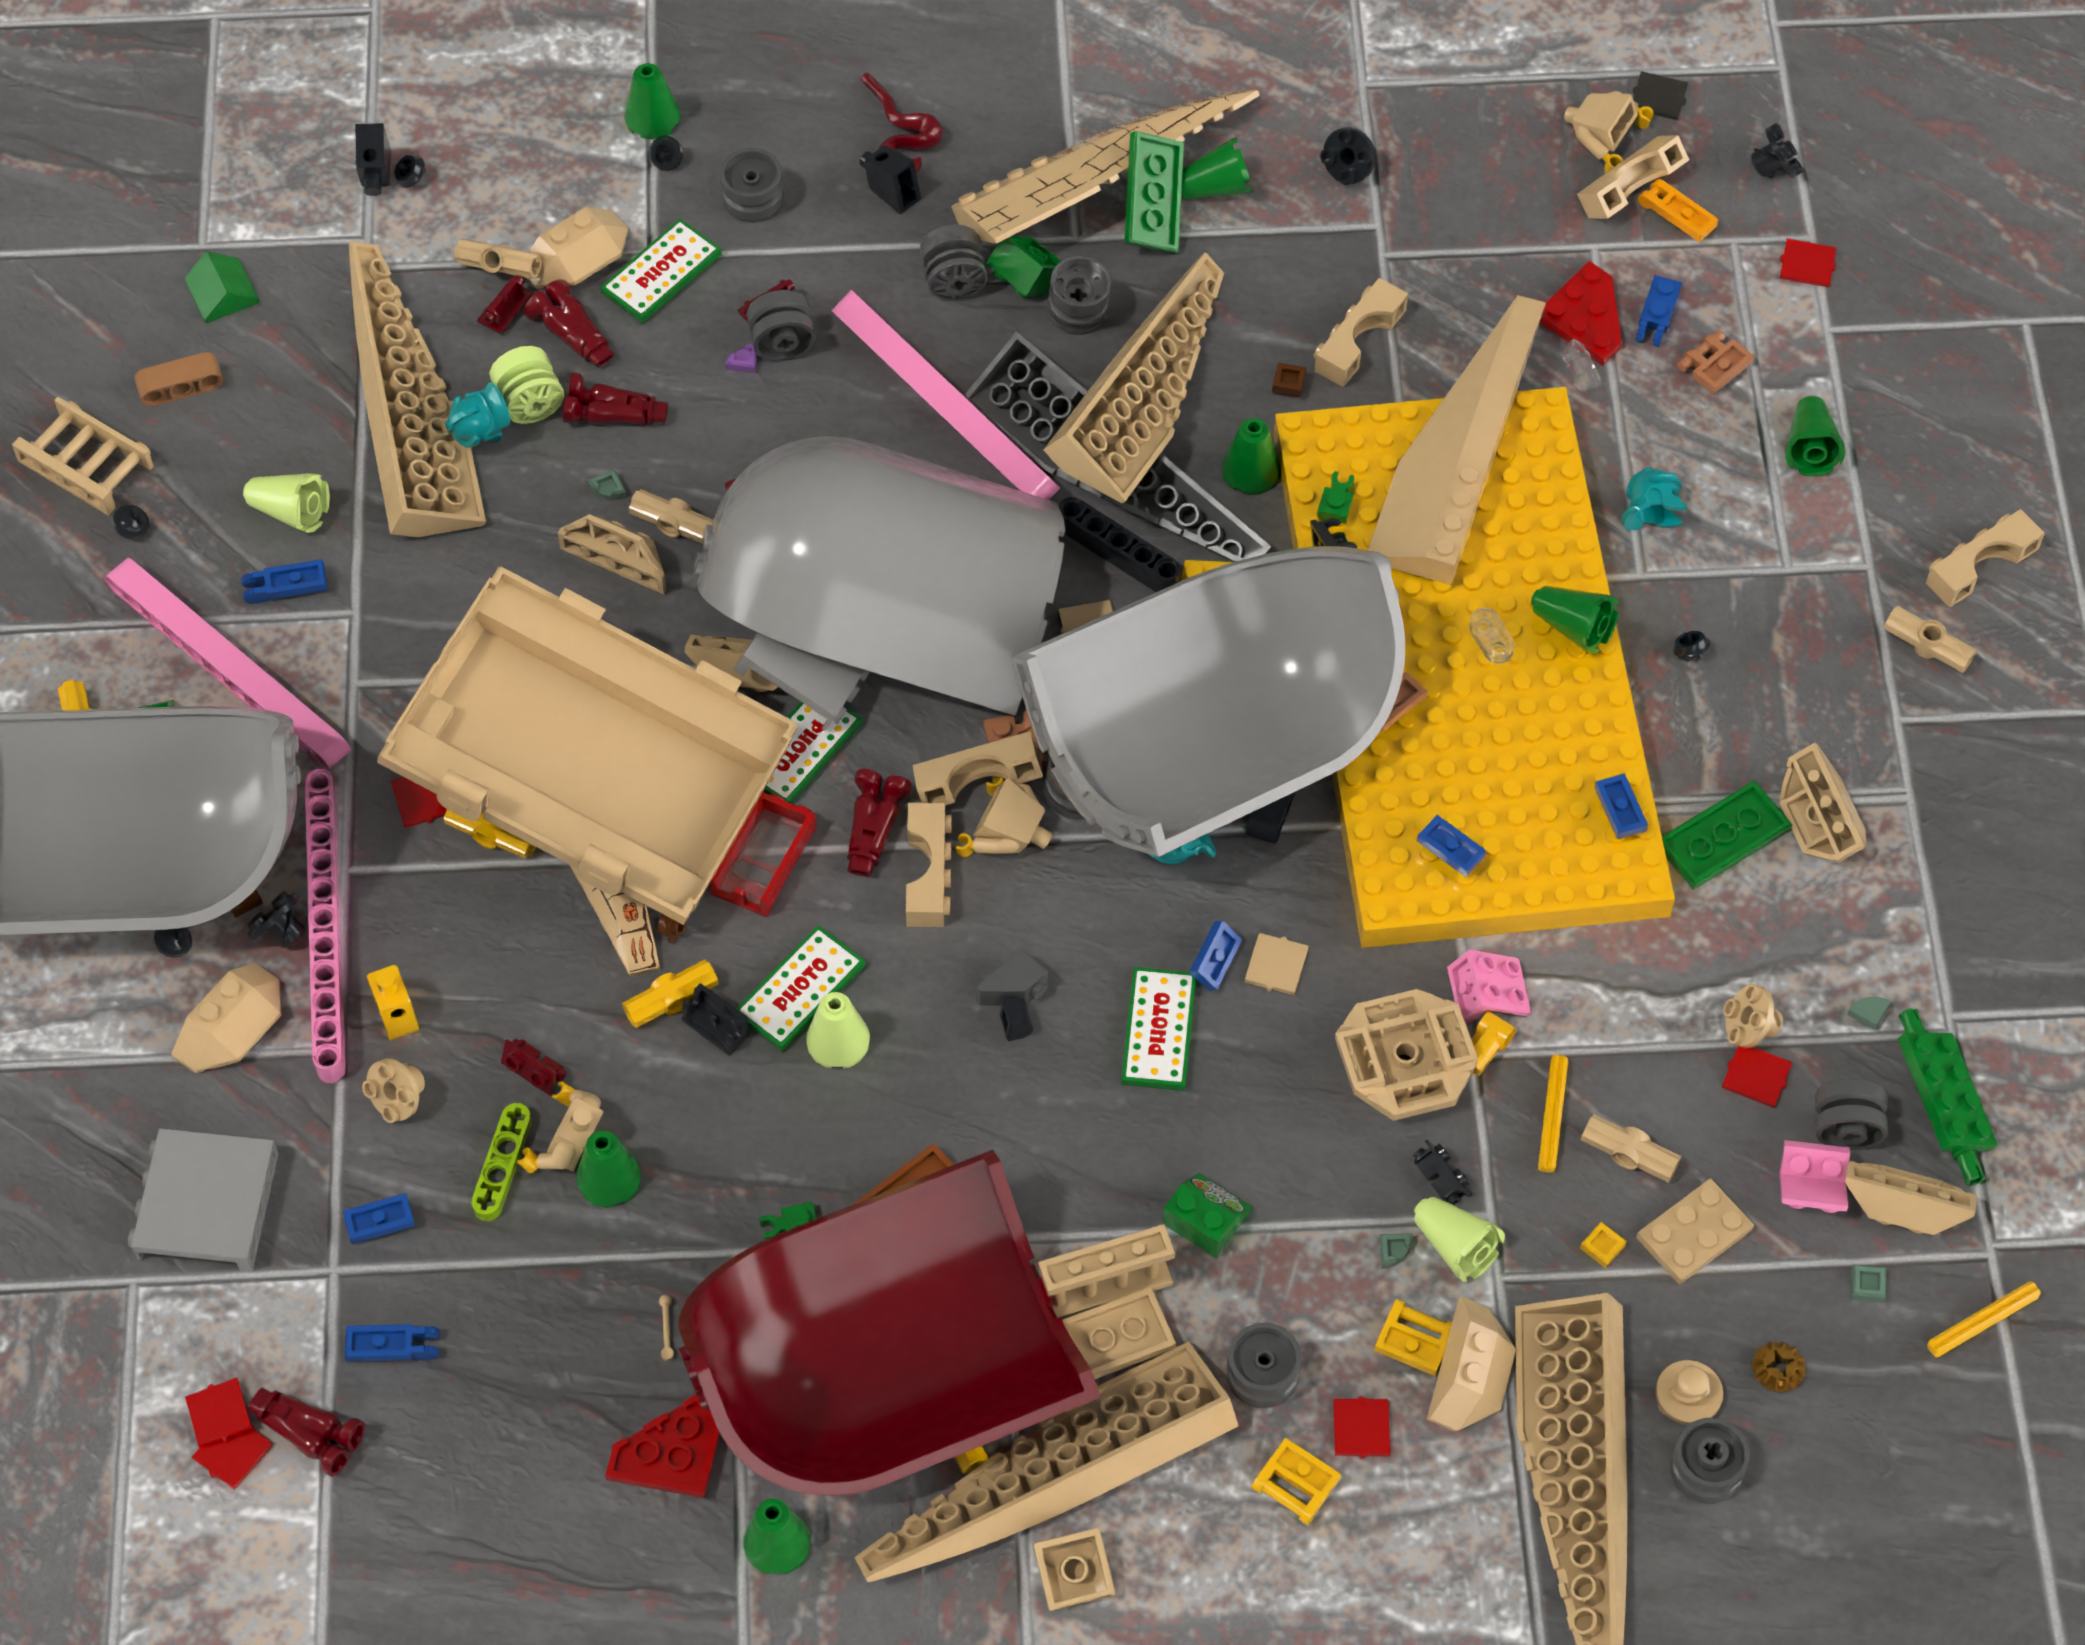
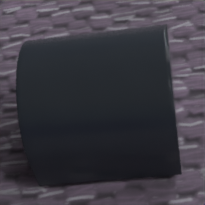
M1020 997L1004 999L1000 1018L1006 1039L1013 1041L1027 1037L1033 1032V1026L1025 999Z

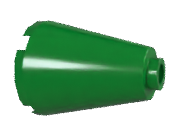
M651 63L641 64L634 70L624 112L625 123L629 131L640 134V137L644 139H657L661 136H668L672 133L675 125L677 124L678 126L680 122L679 106L660 68Z
M1237 138L1228 140L1183 168L1181 195L1183 194L1184 200L1254 192L1252 186L1246 188L1245 182L1249 181L1250 178L1241 150H1234L1233 147L1234 144L1238 143Z
M1807 396L1797 403L1785 449V458L1788 466L1791 469L1792 466L1798 469L1799 474L1805 476L1825 475L1832 472L1833 467L1839 462L1840 464L1843 462L1845 446L1825 401L1817 396Z
M1250 418L1241 423L1224 456L1221 467L1223 479L1227 485L1233 490L1236 488L1244 491L1246 495L1262 494L1270 490L1275 485L1280 474V462L1269 428L1264 421L1257 418Z
M1545 585L1541 589H1537L1531 599L1533 612L1584 651L1591 654L1600 651L1596 648L1600 642L1607 644L1619 617V612L1614 610V603L1619 605V601L1611 595Z
M597 1131L587 1139L577 1169L576 1181L584 1199L595 1206L610 1208L614 1207V1204L623 1201L625 1203L631 1200L639 1189L641 1170L636 1158L613 1133Z
M779 1499L763 1501L757 1507L743 1535V1549L750 1564L765 1574H788L800 1567L809 1553L810 1533L802 1518Z

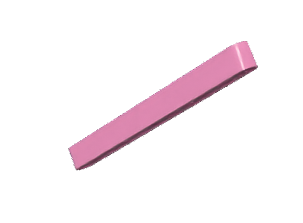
M850 290L831 310L1020 491L1050 500L1060 489L1044 471L854 291Z
M126 558L104 577L108 586L120 598L250 708L274 711L289 716L293 720L294 734L298 735L299 749L322 769L329 771L351 751L347 741L337 731L131 558Z
M318 768L310 771L305 778L312 1059L318 1077L326 1083H335L343 1078L346 1071L337 792L331 773L328 770ZM326 786L321 790H316L318 787ZM320 813H327L324 816H317ZM320 840H328L325 843H318ZM321 867H328L326 870H318ZM322 894H329L327 897L319 898ZM324 921H331L327 925H320ZM324 949H331L327 953H320ZM332 976L328 981H321L324 977ZM327 1004H333L329 1009H321ZM334 1032L331 1037H322L326 1033ZM327 1061H335L330 1066H323Z

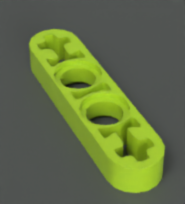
M521 1103L509 1104L504 1108L472 1197L471 1204L474 1214L482 1221L495 1220L501 1214L518 1166L516 1161L520 1160L532 1125L530 1111ZM517 1114H521L522 1120L517 1121L515 1134L511 1132L513 1128L511 1118H516ZM505 1141L514 1142L516 1145L514 1151L509 1154L500 1153L498 1147ZM493 1170H503L506 1176L501 1182L493 1183L488 1179V1175ZM488 1190L492 1191L491 1200L493 1206H488L487 1210H482L480 1203L485 1204L489 1197Z

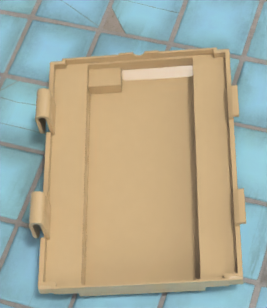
M498 567L493 577L489 578L453 636L442 650L438 661L433 664L423 683L385 741V746L378 756L377 763L437 794V800L443 807L467 820L476 821L479 819L481 812H483L484 820L577 868V874L583 881L610 895H617L622 886L624 887L622 893L684 925L691 912H694L787 751L798 724L738 692L742 681L701 660L697 668L694 669L601 619L606 611L605 608L573 591L564 588L560 597L517 574L503 567Z

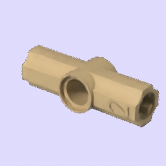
M462 238L459 239L454 250L457 264L482 268L489 273L502 272L534 279L537 278L541 269L542 259H540L539 253L515 249L507 244L495 245ZM496 254H498L500 258V263H498L496 259Z
M642 489L634 493L629 506L630 514L656 524V527L663 534L672 538L682 535L701 544L704 543L702 542V537L706 525L712 526L713 519L694 512L690 505L681 499L671 498L668 501Z
M1900 606L1893 609L1883 628L1913 645L1914 650L1920 657L1926 659L1936 658L1961 673L1967 670L1977 652L1975 648L1946 633V628L1939 621H1925Z
M1595 1114L1589 1119L1581 1137V1141L1610 1154L1613 1161L1621 1167L1629 1170L1639 1168L1668 1183L1675 1174L1682 1157L1651 1142V1138L1638 1128L1626 1127L1624 1129Z

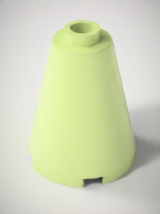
M315 473L253 477L246 483L243 489V496L249 506L306 533L315 532L322 525L323 521H319L322 512H328L330 501L328 483L321 480V475Z
M832 992L821 999L807 1031L806 1042L810 1055L817 1063L826 1068L843 1067L844 1069L857 1064L866 1055L869 1048L870 1034L866 1023L849 998L842 993Z
M1436 1197L1424 1198L1415 1207V1223L1454 1275L1463 1282H1468L1466 1279L1468 1276H1471L1473 1279L1479 1277L1497 1258L1499 1252L1495 1248L1498 1241L1503 1244L1505 1240L1504 1231L1497 1225Z

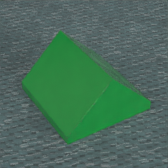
M206 251L184 278L205 323L260 303L239 259L236 257Z

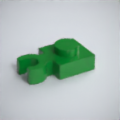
M1335 471L1332 474L1331 488L1324 487L1317 511L1318 518H1336L1341 523L1346 524L1354 493H1350L1354 484L1353 475L1349 476V480L1346 483H1340L1338 481V472Z
M811 1201L781 1208L782 1217L777 1218L773 1215H764L759 1218L761 1227H774L771 1232L763 1233V1238L766 1240L815 1220L816 1214L813 1202Z

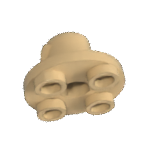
M1749 984L1742 988L1733 999L1726 1001L1723 1008V1013L1726 1016L1728 1041L1743 1048L1757 1045L1764 1037H1775L1783 1025L1782 1014L1779 1010L1774 1009V1002L1770 992L1766 988L1755 984Z
M385 1058L375 1062L369 1068L366 1081L362 1084V1089L365 1096L371 1099L375 1108L382 1114L383 1119L388 1123H393L395 1121H403L416 1112L419 1105V1094L424 1089L425 1080L418 1068L408 1066L407 1063L402 1064L395 1059Z
M1692 1360L1675 1362L1663 1370L1657 1381L1656 1399L1658 1408L1662 1414L1684 1425H1689L1691 1422L1705 1417L1713 1418L1723 1400L1721 1381L1711 1368L1700 1362Z

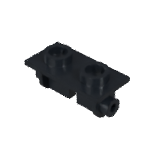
M1426 1139L1425 1142L1429 1148L1426 1151L1424 1148L1417 1150L1413 1154L1415 1158L1414 1163L1427 1180L1439 1174L1440 1178L1431 1185L1440 1198L1449 1204L1455 1205L1460 1201L1461 1198L1458 1195L1462 1192L1471 1197V1193L1466 1188L1470 1182L1459 1168L1455 1171L1447 1162L1451 1159V1156L1440 1143L1435 1146Z

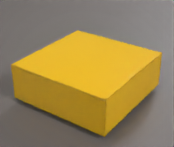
M1600 1222L1581 1243L1580 1249L1606 1268L1626 1246L1627 1241Z

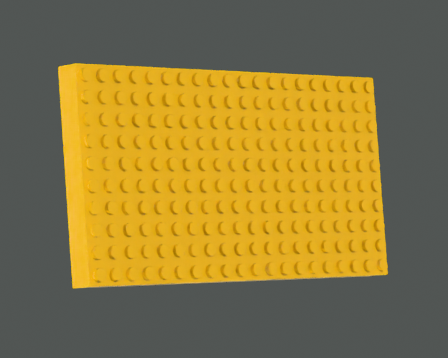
M1566 387L1517 391L1452 585L1391 568L1393 583L1399 594L1398 602L1404 624L1405 663L1403 673L1407 672L1425 688L1427 696L1385 731H1380L1372 743L1356 759L1332 774L1361 948L1666 918L1671 916L1675 896L1617 624L1607 644L1600 642L1596 647L1600 651L1591 654L1584 651L1533 612V606L1531 605L1532 596L1537 589H1541L1545 585L1610 595ZM1444 398L1275 414L1274 439L1280 462V474L1293 549L1313 547L1310 520H1326L1318 518L1317 511L1324 487L1331 488L1332 474L1337 471L1340 483H1346L1350 475L1354 476L1353 489L1350 492L1354 493L1346 524L1341 523L1339 526H1332L1328 530L1331 534L1344 532L1347 541L1354 542L1357 545V549L1368 550L1398 462ZM1625 773L1648 827L1645 832L1617 839L1594 786L1596 781ZM1436 815L1443 818L1486 850L1485 858L1467 877H1464L1417 842L1418 834Z

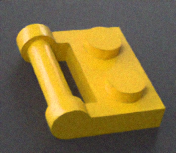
M1396 1299L1375 1344L1374 1351L1436 1376L1443 1359L1452 1321L1443 1322L1405 1306L1406 1302ZM1400 1318H1402L1406 1321H1409L1430 1331L1438 1333L1441 1335L1440 1339H1437L1416 1329L1403 1325L1398 1321Z
M1285 1437L1258 1474L1251 1488L1259 1494L1264 1492L1300 1516L1299 1520L1308 1526L1340 1481L1341 1474ZM1276 1474L1312 1499L1306 1505L1270 1481V1479Z

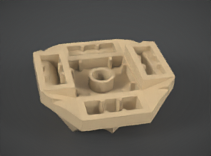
M1419 989L1357 1003L1335 1034V1040L1353 1094L1393 1121L1455 1106L1478 1061L1459 1004L1447 999L1443 1000ZM1405 1054L1410 1056L1412 1059L1402 1060L1398 1056Z

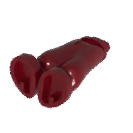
M558 279L550 282L546 287V294L539 290L528 300L524 307V315L533 321L543 317L545 327L586 362H592L599 368L614 357L613 351L609 348V341L604 338L588 317L580 302L570 295L571 287L566 280Z
M572 372L569 381V395L566 396L564 401L563 421L575 423L585 420L591 424L619 422L652 425V422L665 423L668 402L656 401L655 396L650 397L647 394L618 389L604 384H595L591 389H588L585 386L582 375Z
M859 769L856 771L854 781L862 795L856 798L854 804L853 825L847 859L849 860L847 871L855 875L870 877L873 867L879 864V859L890 831L900 813L898 802L910 795L912 783L901 776H888L884 785L883 799L881 802H877V797L883 783L881 775L870 769Z
M263 1387L257 1391L248 1406L249 1411L258 1415L257 1419L259 1422L264 1423L288 1440L305 1456L315 1460L321 1459L323 1473L331 1477L343 1470L349 1461V1454L339 1446H331L326 1440H333L350 1452H355L361 1443L366 1427L365 1422L358 1418L349 1419L342 1425L340 1419L329 1411L311 1406L277 1390L270 1392Z

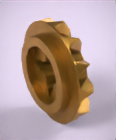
M1770 1341L1763 1347H1759L1752 1361L1753 1374L1757 1381L1766 1389L1774 1392H1788L1795 1389L1802 1382L1806 1373L1805 1358H1802L1799 1354L1797 1347H1791L1785 1341L1780 1343ZM1775 1356L1779 1358L1781 1363L1786 1362L1788 1364L1785 1366L1784 1376L1778 1368L1770 1367L1775 1362Z

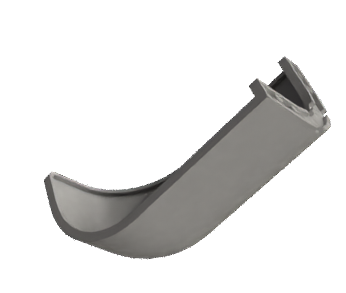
M837 436L805 438L771 450L754 461L736 478L720 502L712 526L707 524L702 537V542H704L702 549L704 550L703 553L697 552L693 564V577L697 578L699 593L711 606L732 620L762 635L809 653L1015 716L1022 699V693L1011 657L1042 642L1048 622L1044 620L1046 603L1053 604L1061 569L1064 543L1059 542V536L1063 537L1065 533V523L1058 504L1038 496L861 440Z
M1319 546L1268 553L1205 571L1016 654L1011 658L1038 745L1042 753L1048 751L1055 765L1051 771L1068 799L1089 824L1097 823L1103 828L1102 835L1121 846L1159 857L1323 779L1356 759L1379 734L1395 704L1405 663V633L1398 602L1399 594L1393 583L1389 559L1376 551L1341 546Z
M224 706L0 712V935L185 928L215 919L243 902L255 891L275 864L286 844L294 821L297 804V784H300L301 773L300 766L296 765L295 753H298L299 741L298 735L294 734L293 720L287 715L274 711Z

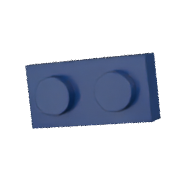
M1625 773L1595 782L1594 789L1617 839L1647 831V821Z
M1438 815L1417 836L1418 843L1464 877H1467L1486 856L1484 848Z
M1214 921L1189 973L1208 991L1217 990L1242 938L1224 921Z
M406 1193L343 1211L351 1244L415 1227Z

